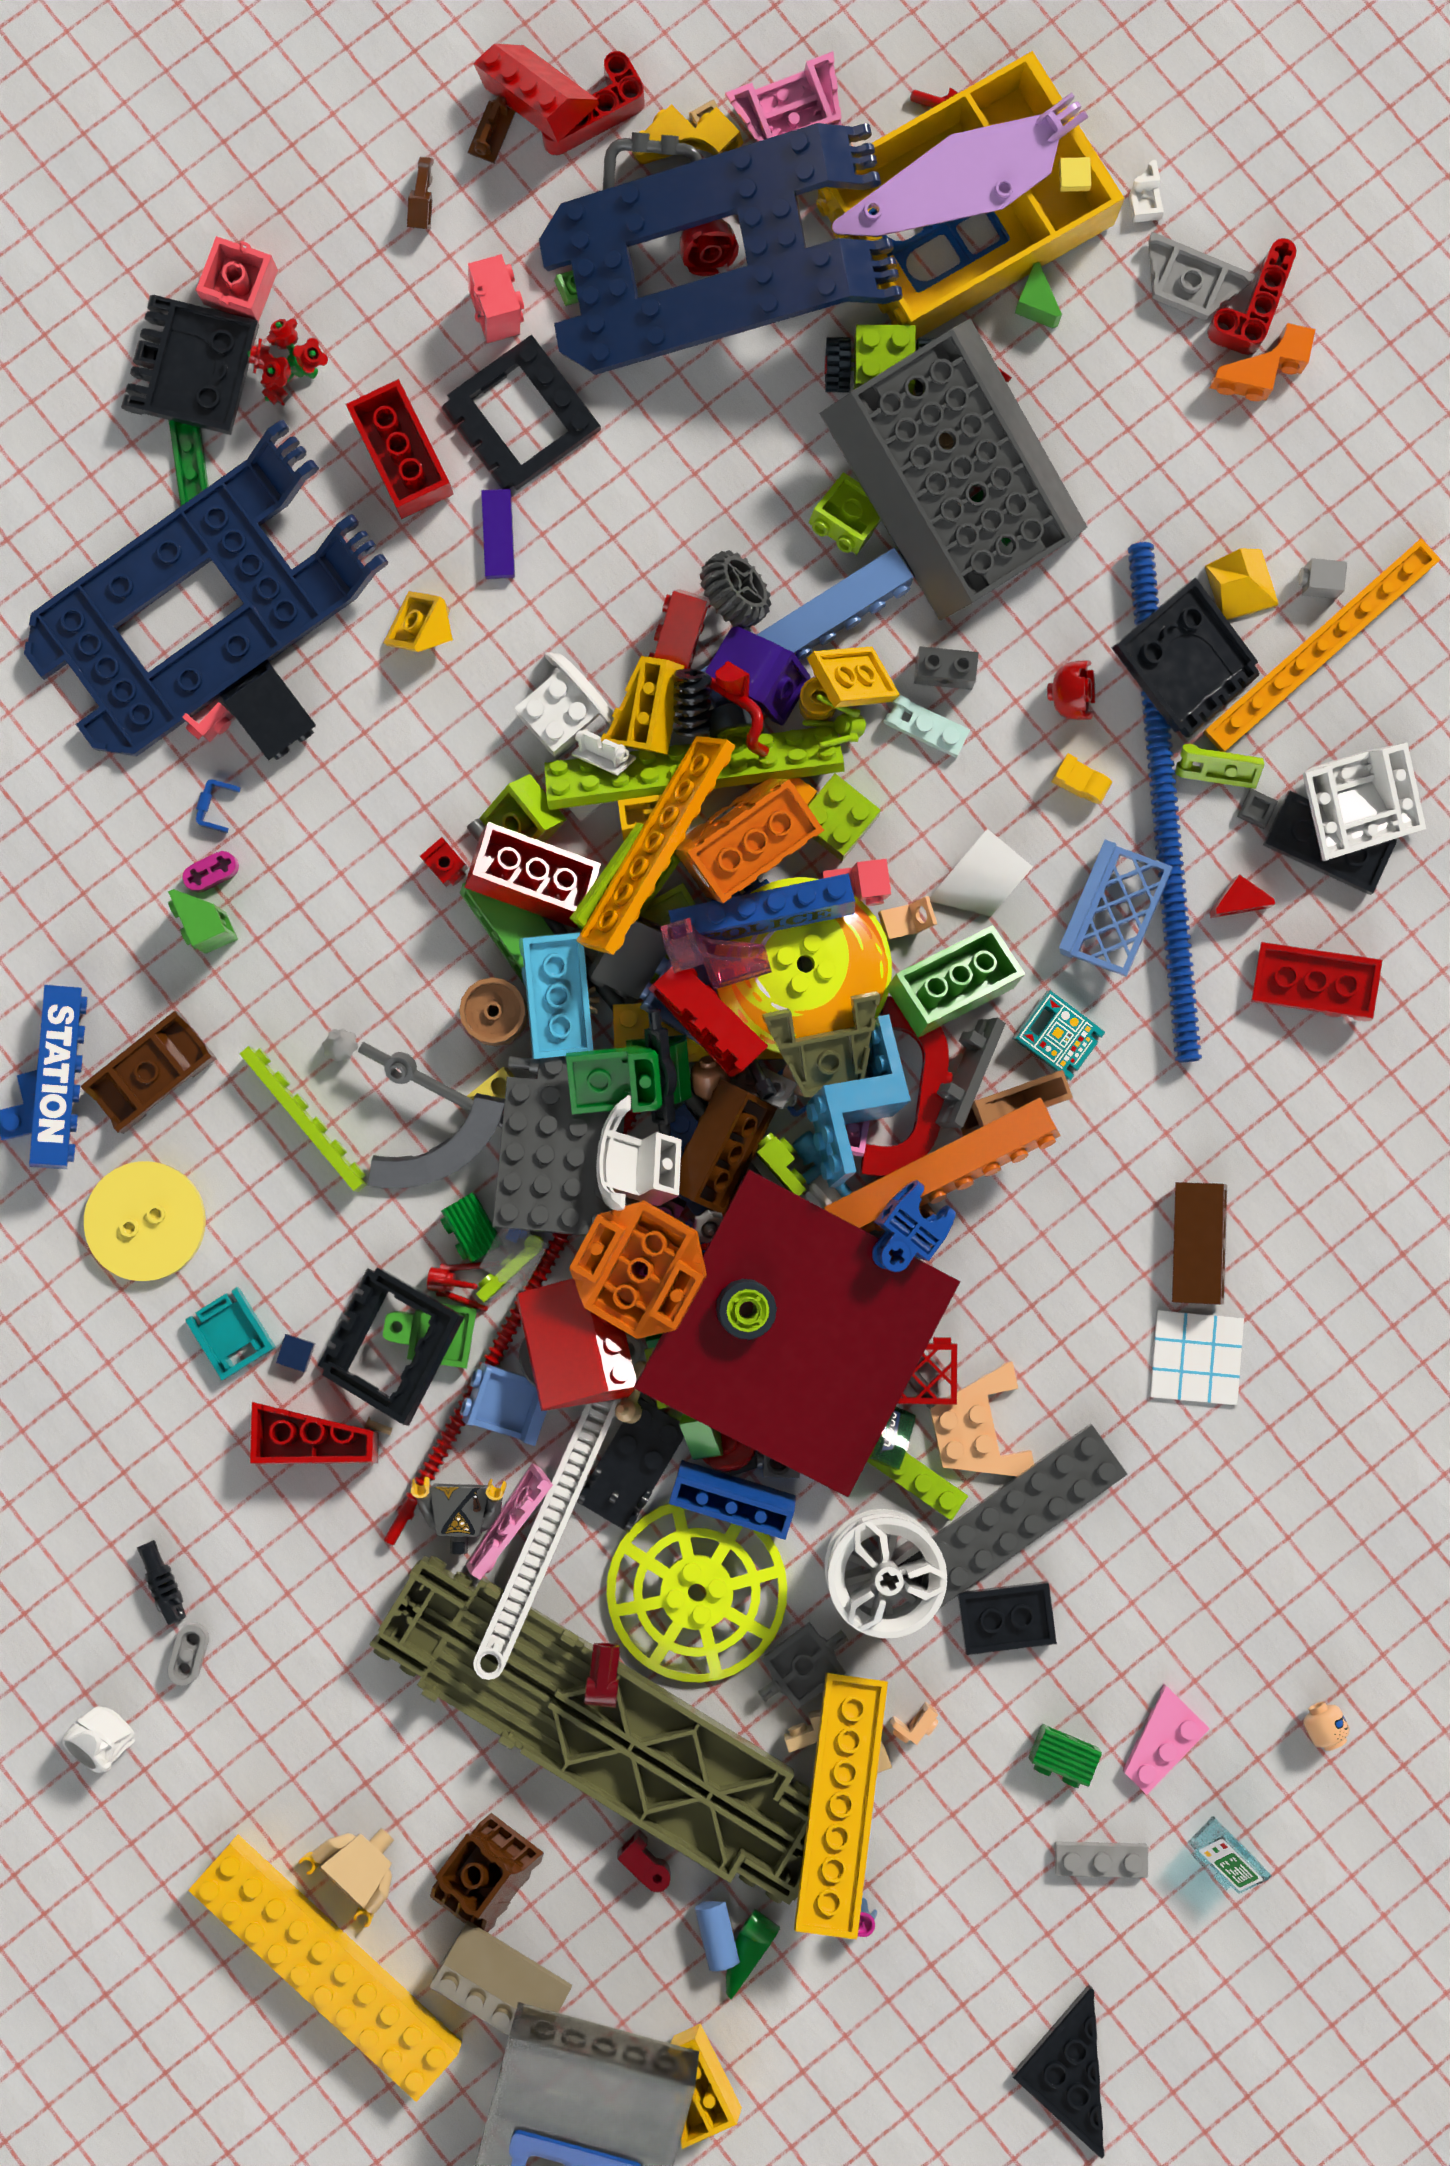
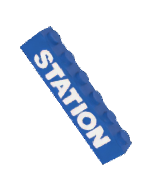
M44 985L29 1160L30 1167L67 1169L68 1162H74L75 1144H69L70 1132L77 1131L78 1114H72L73 1102L79 1103L80 1085L74 1084L75 1073H81L83 1058V1055H77L78 1043L84 1044L85 1026H79L80 1014L86 1015L87 997L82 996V988Z

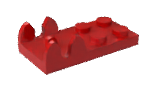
M1261 942L1251 1002L1322 1012L1330 1017L1349 1016L1357 1021H1372L1383 960Z

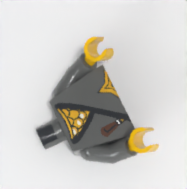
M425 1477L423 1486L417 1485L415 1479H412L411 1493L416 1497L419 1510L429 1527L436 1530V1535L450 1536V1553L467 1554L468 1537H480L482 1531L489 1530L501 1513L503 1495L507 1486L505 1481H503L501 1488H496L492 1485L493 1479L489 1480L488 1485L434 1483L431 1486L430 1492V1479Z

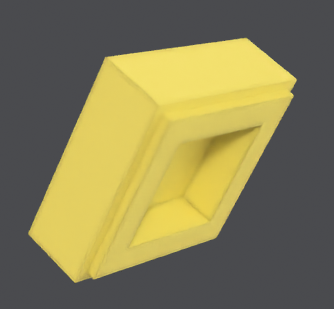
M1090 157L1060 158V192L1090 191Z

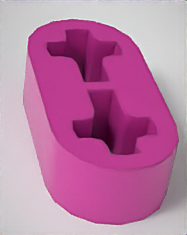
M227 851L216 852L187 867L183 872V882L187 888L194 892L201 893L234 877L239 869L238 860ZM224 858L227 862L231 861L227 872L221 869L213 872V869L221 865L219 860ZM197 871L201 875L208 872V875L201 878L202 884L191 883V880L194 879V872Z

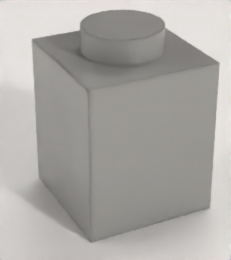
M1312 558L1305 567L1301 568L1299 573V585H1303L1302 595L1337 599L1345 591L1347 562Z

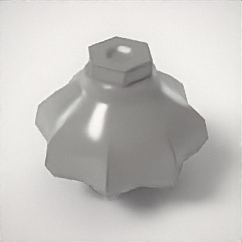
M333 1029L322 1043L324 1057L333 1059L336 1062L351 1058L353 1052L358 1049L356 1035L344 1029Z
M706 1210L702 1214L695 1216L691 1228L698 1232L700 1243H710L723 1218L722 1213Z

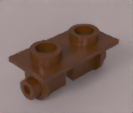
M496 96L495 99L488 101L467 152L470 155L494 164L516 111L506 106L507 101L503 97Z

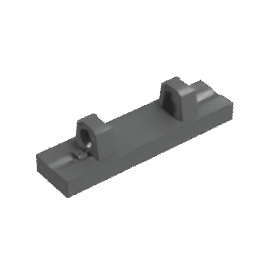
M998 1017L979 1019L974 1030L963 1031L959 1042L966 1047L963 1058L953 1081L945 1084L941 1083L937 1094L945 1101L935 1123L943 1129L963 1128L1006 1024Z

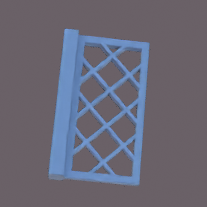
M1105 839L1059 946L1060 953L1127 977L1173 866L1116 846V843ZM1120 856L1132 860L1136 869L1120 876L1116 868ZM1137 862L1144 864L1145 866L1139 867ZM1151 868L1164 872L1161 880L1150 886H1147L1142 872ZM1113 872H1114L1115 875H1116V878L1110 880V879H1111V876H1112V874H1113ZM1138 874L1144 888L1128 895L1122 881ZM1119 882L1124 897L1108 903L1104 894L1106 888ZM1156 889L1155 894L1152 897L1150 891ZM1147 893L1151 902L1149 908L1136 913L1130 899ZM1103 899L1105 905L1099 907L1100 902ZM1127 901L1133 915L1116 922L1111 907ZM1108 910L1113 924L1097 930L1093 922L1095 914ZM1145 916L1141 924L1139 918ZM1135 920L1139 928L1137 936L1124 940L1119 926ZM1091 926L1094 932L1087 934ZM1115 928L1121 943L1105 949L1099 935ZM1096 936L1102 951L1092 955L1080 952L1083 942ZM1133 943V946L1129 951L1127 945ZM1124 947L1128 956L1124 967L1112 964L1107 954ZM1104 955L1106 961L1101 960V959H1099L1098 957H1101V956Z

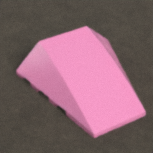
M833 51L806 61L804 71L761 88L754 89L753 83H749L725 92L726 98L757 142L816 123L842 126Z

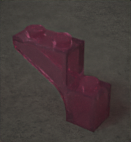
M690 918L660 926L664 947L674 973L704 964L713 990L772 972L766 948L762 944L709 939L701 935L694 928Z

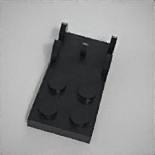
M639 1397L637 1402L642 1409L640 1419L633 1424L625 1422L621 1424L577 1500L578 1504L605 1518L627 1533L632 1529L640 1511L648 1502L653 1489L684 1438L679 1425L680 1420L656 1408L641 1397Z

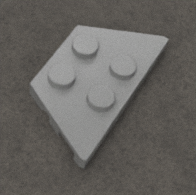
M1152 232L1149 237L1152 299L1202 320H1208L1249 286L1255 277L1253 273Z

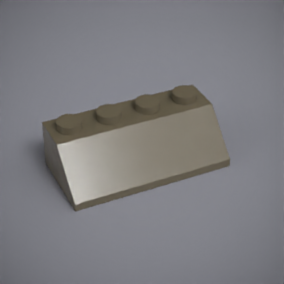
M467 1920L439 1965L429 1987L535 2052L551 2028L572 1988V1984Z

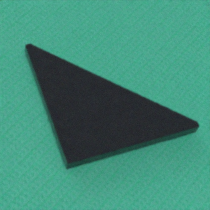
M1088 1984L1013 2071L1012 2077L1102 2159L1105 2154L1099 2086L1095 1996L1093 1987Z

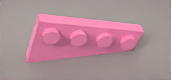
M532 1463L502 1508L501 1513L466 1564L469 1573L479 1580L482 1579L485 1573L488 1574L493 1569L499 1555L553 1486L544 1471Z

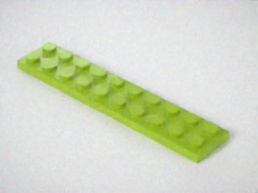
M828 726L770 734L763 733L760 734L758 742L769 749V753L765 757H760L747 748L746 738L733 737L729 741L736 747L731 754L730 762L722 769L716 779L714 789L761 783L767 779H792L845 772L840 744L825 748L819 747L820 742L838 738V733L835 731V727L830 728ZM691 744L669 746L668 755L644 750L630 751L629 754L635 756L636 760L618 776L579 758L545 762L548 808L553 810L663 794Z

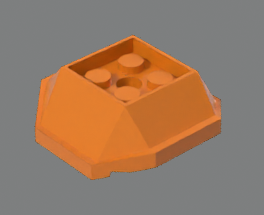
M645 1200L626 1205L625 1209L620 1211L609 1210L598 1214L569 1267L573 1280L575 1279L584 1308L636 1339L678 1329L707 1276L698 1232ZM638 1261L645 1263L648 1267L647 1276H642L637 1272L636 1263Z

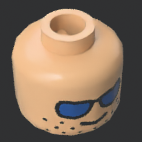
M1322 1701L1308 1708L1310 1713L1304 1718L1303 1723L1316 1747L1324 1748L1325 1751H1331L1343 1746L1347 1742L1346 1737L1349 1735L1350 1728L1338 1706L1326 1705Z

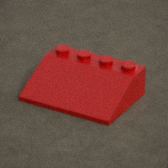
M571 1278L517 1293V1303L541 1411L628 1398L634 1392L637 1380L626 1333L584 1308L575 1279Z

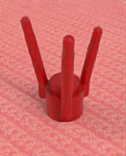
M501 1261L452 1265L441 1263L440 1268H430L427 1278V1290L436 1292V1296L446 1297L486 1312L488 1310L487 1306L449 1292L453 1291L454 1287L477 1289L478 1287L475 1283L455 1280V1273L450 1272L500 1267Z

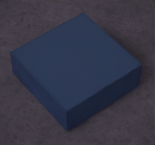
M285 1334L276 1363L306 1372L316 1343Z

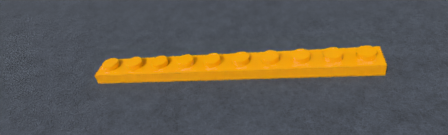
M1422 538L1419 539L1203 732L1205 736L1220 752L1228 750L1441 559Z

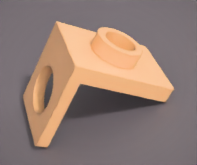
M929 896L923 897L909 905L878 912L887 940L917 934L937 925ZM921 906L927 913L926 922H923L919 915Z

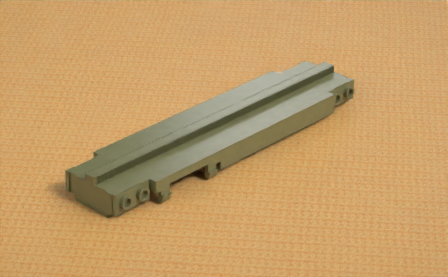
M424 1556L415 1564L408 1575L410 1576L409 1580L379 1627L378 1631L380 1632L372 1639L369 1645L375 1648L373 1652L380 1658L387 1661L391 1658L401 1664L399 1668L406 1674L413 1677L416 1674L419 1675L421 1679L417 1686L423 1689L422 1696L434 1703L439 1697L500 1735L498 1743L510 1750L514 1746L521 1750L520 1753L727 1882L731 1883L736 1873L740 1874V1880L751 1887L758 1885L766 1890L765 1894L776 1903L780 1904L784 1901L790 1905L793 1900H796L799 1891L811 1789L798 1780L795 1783L791 1782L794 1777L792 1767L620 1661L617 1670L619 1683L616 1708L585 1705L586 1684L591 1671L593 1645L532 1607L528 1612L502 1673L495 1679H482L475 1672L473 1663L504 1590L484 1577L475 1587L471 1584L473 1580L458 1571L456 1574H453L445 1569L447 1564L435 1556L430 1558ZM488 1654L482 1657L480 1664L485 1672H493L498 1668V1660L494 1655Z

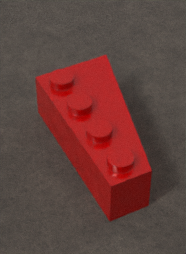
M678 960L648 989L730 1077H733L743 1071L768 1045L719 999L716 992L710 986L705 985L697 977V972L690 964L686 962L683 964Z

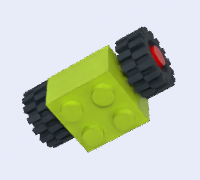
M856 324L854 358H851L850 337H827L824 361L825 392L849 393L851 371H854L855 390L914 353L915 349L917 351L936 338H918L916 343V325ZM911 380L909 382L908 390L911 394H913L914 387L916 393H923V386L920 381Z

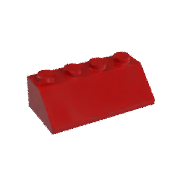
M493 44L473 63L486 90L494 96L503 97L507 101L506 105L557 143L599 104L597 98L524 45Z

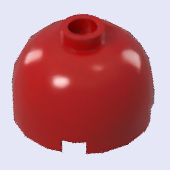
M723 219L683 230L680 236L679 250L682 261L688 267L689 272L698 276H712L720 273L716 268L723 267L725 264L729 267L733 264L738 256L739 245L730 224Z
M1084 660L1066 663L1055 673L1053 683H1048V701L1054 702V707L1061 716L1074 720L1092 719L1094 711H1088L1089 702L1095 703L1094 670H1087V667L1092 664L1091 661Z

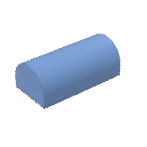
M703 1901L696 1905L695 1913L709 1970L723 1971L739 1964V1956L726 1902Z

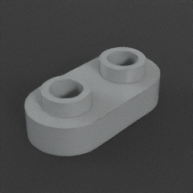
M188 1624L176 1636L167 1669L169 1679L176 1685H189L200 1674L209 1642L208 1632L200 1624ZM192 1633L198 1636V1643L196 1644L189 1640V1635ZM182 1663L189 1665V1673H184L181 1670Z

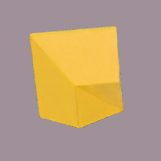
M1240 548L1205 565L1216 605L1227 620L1278 606L1279 603L1261 549Z
M408 591L383 643L395 648L420 652L452 641L453 638L448 619L450 610L445 600L440 596Z

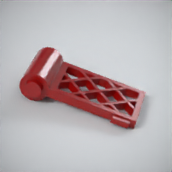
M933 1337V1343H928L925 1349L932 1351L927 1356L923 1353L924 1359L917 1365L912 1374V1377L924 1389L915 1397H907L902 1393V1397H900L897 1404L957 1405V1343H951V1337ZM938 1350H951V1362L941 1371L930 1358ZM926 1361L939 1373L927 1386L914 1374ZM950 1368L951 1380L945 1375ZM941 1377L950 1384V1398L937 1397L930 1390ZM928 1392L932 1397H921V1396H922L924 1393Z

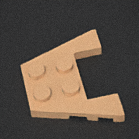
M1012 1361L1004 1363L1001 1367L980 1377L965 1388L958 1390L957 1405L936 1404L930 1409L941 1466L943 1468L1017 1477L1034 1465L1031 1450L1000 1456L988 1395L1018 1389Z

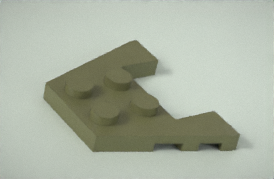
M877 991L850 996L854 1026L850 1028L795 1038L792 1013L789 1009L762 1014V1018L805 1098L814 1096L824 1085L865 1079L870 1053V1038L875 1028L876 1008L880 1003V994Z

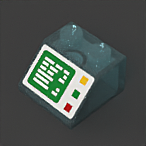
M1214 1816L1188 1841L1195 1850L1191 1855L1204 1868L1209 1864L1217 1872L1213 1877L1226 1890L1232 1887L1240 1894L1267 1881L1272 1876L1257 1858Z

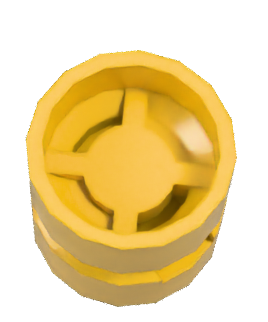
M817 677L810 678L804 683L801 688L798 707L800 714L805 720L828 721L832 718L836 709L817 700V695L819 694L827 697Z

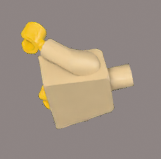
M382 1828L370 1841L362 1834L355 1836L346 1833L330 1838L313 1852L306 1853L299 1860V1864L304 1860L311 1862L312 1868L306 1872L307 1875L312 1874L317 1868L324 1873L358 1906L354 1920L357 1919L358 1915L364 1914L368 1917L364 1927H368L371 1924L374 1913L378 1911L389 1895L392 1873L389 1868L392 1863L383 1853L393 1843L394 1839Z

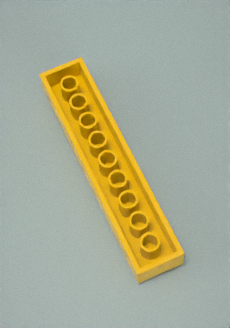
M239 1834L234 1837L188 1890L415 2102L420 2099L459 2054L462 2041Z

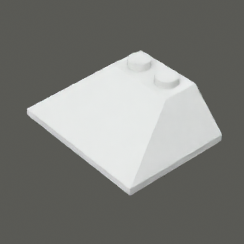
M1407 742L1354 754L1312 767L1303 773L1322 861L1426 829Z

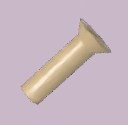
M368 1417L364 1427H369L388 1435L391 1434L393 1429L372 1421L370 1417Z

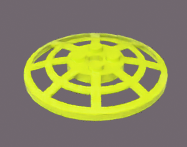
M668 1503L644 1515L620 1541L612 1558L607 1577L606 1595L609 1614L614 1629L623 1645L635 1659L648 1669L664 1677L682 1682L702 1683L720 1680L750 1666L766 1651L774 1640L782 1624L787 1605L788 1587L785 1567L779 1550L770 1535L752 1530L764 1543L774 1566L757 1571L749 1554L735 1541L743 1528L742 1526L731 1523L725 1534L708 1528H688L684 1512L687 1509ZM673 1514L676 1531L656 1542L647 1553L632 1544L635 1537L649 1524L665 1515ZM691 1538H708L720 1543L712 1557L699 1554L694 1555ZM679 1541L682 1558L674 1562L669 1568L654 1559L665 1547ZM730 1549L741 1559L747 1569V1574L730 1577L728 1571L722 1565ZM624 1554L640 1564L634 1580V1601L616 1604V1578L620 1562ZM647 1570H650L663 1579L659 1596L643 1599V1582ZM777 1578L779 1587L778 1605L774 1620L769 1629L754 1619L760 1604V1583ZM693 1584H700L705 1588L706 1594L701 1600L690 1598L688 1589ZM751 1586V1602L748 1613L745 1615L731 1607L733 1590ZM664 1608L666 1614L672 1620L664 1636L653 1626L646 1611ZM637 1613L645 1631L658 1643L649 1658L630 1640L619 1616ZM724 1617L739 1626L731 1636L715 1644L712 1626L719 1623ZM683 1627L699 1630L703 1647H687L679 1645L674 1641ZM747 1631L763 1639L759 1646L745 1659L722 1670L718 1656L719 1652L733 1646ZM669 1650L684 1656H706L710 1673H681L661 1666L660 1663Z

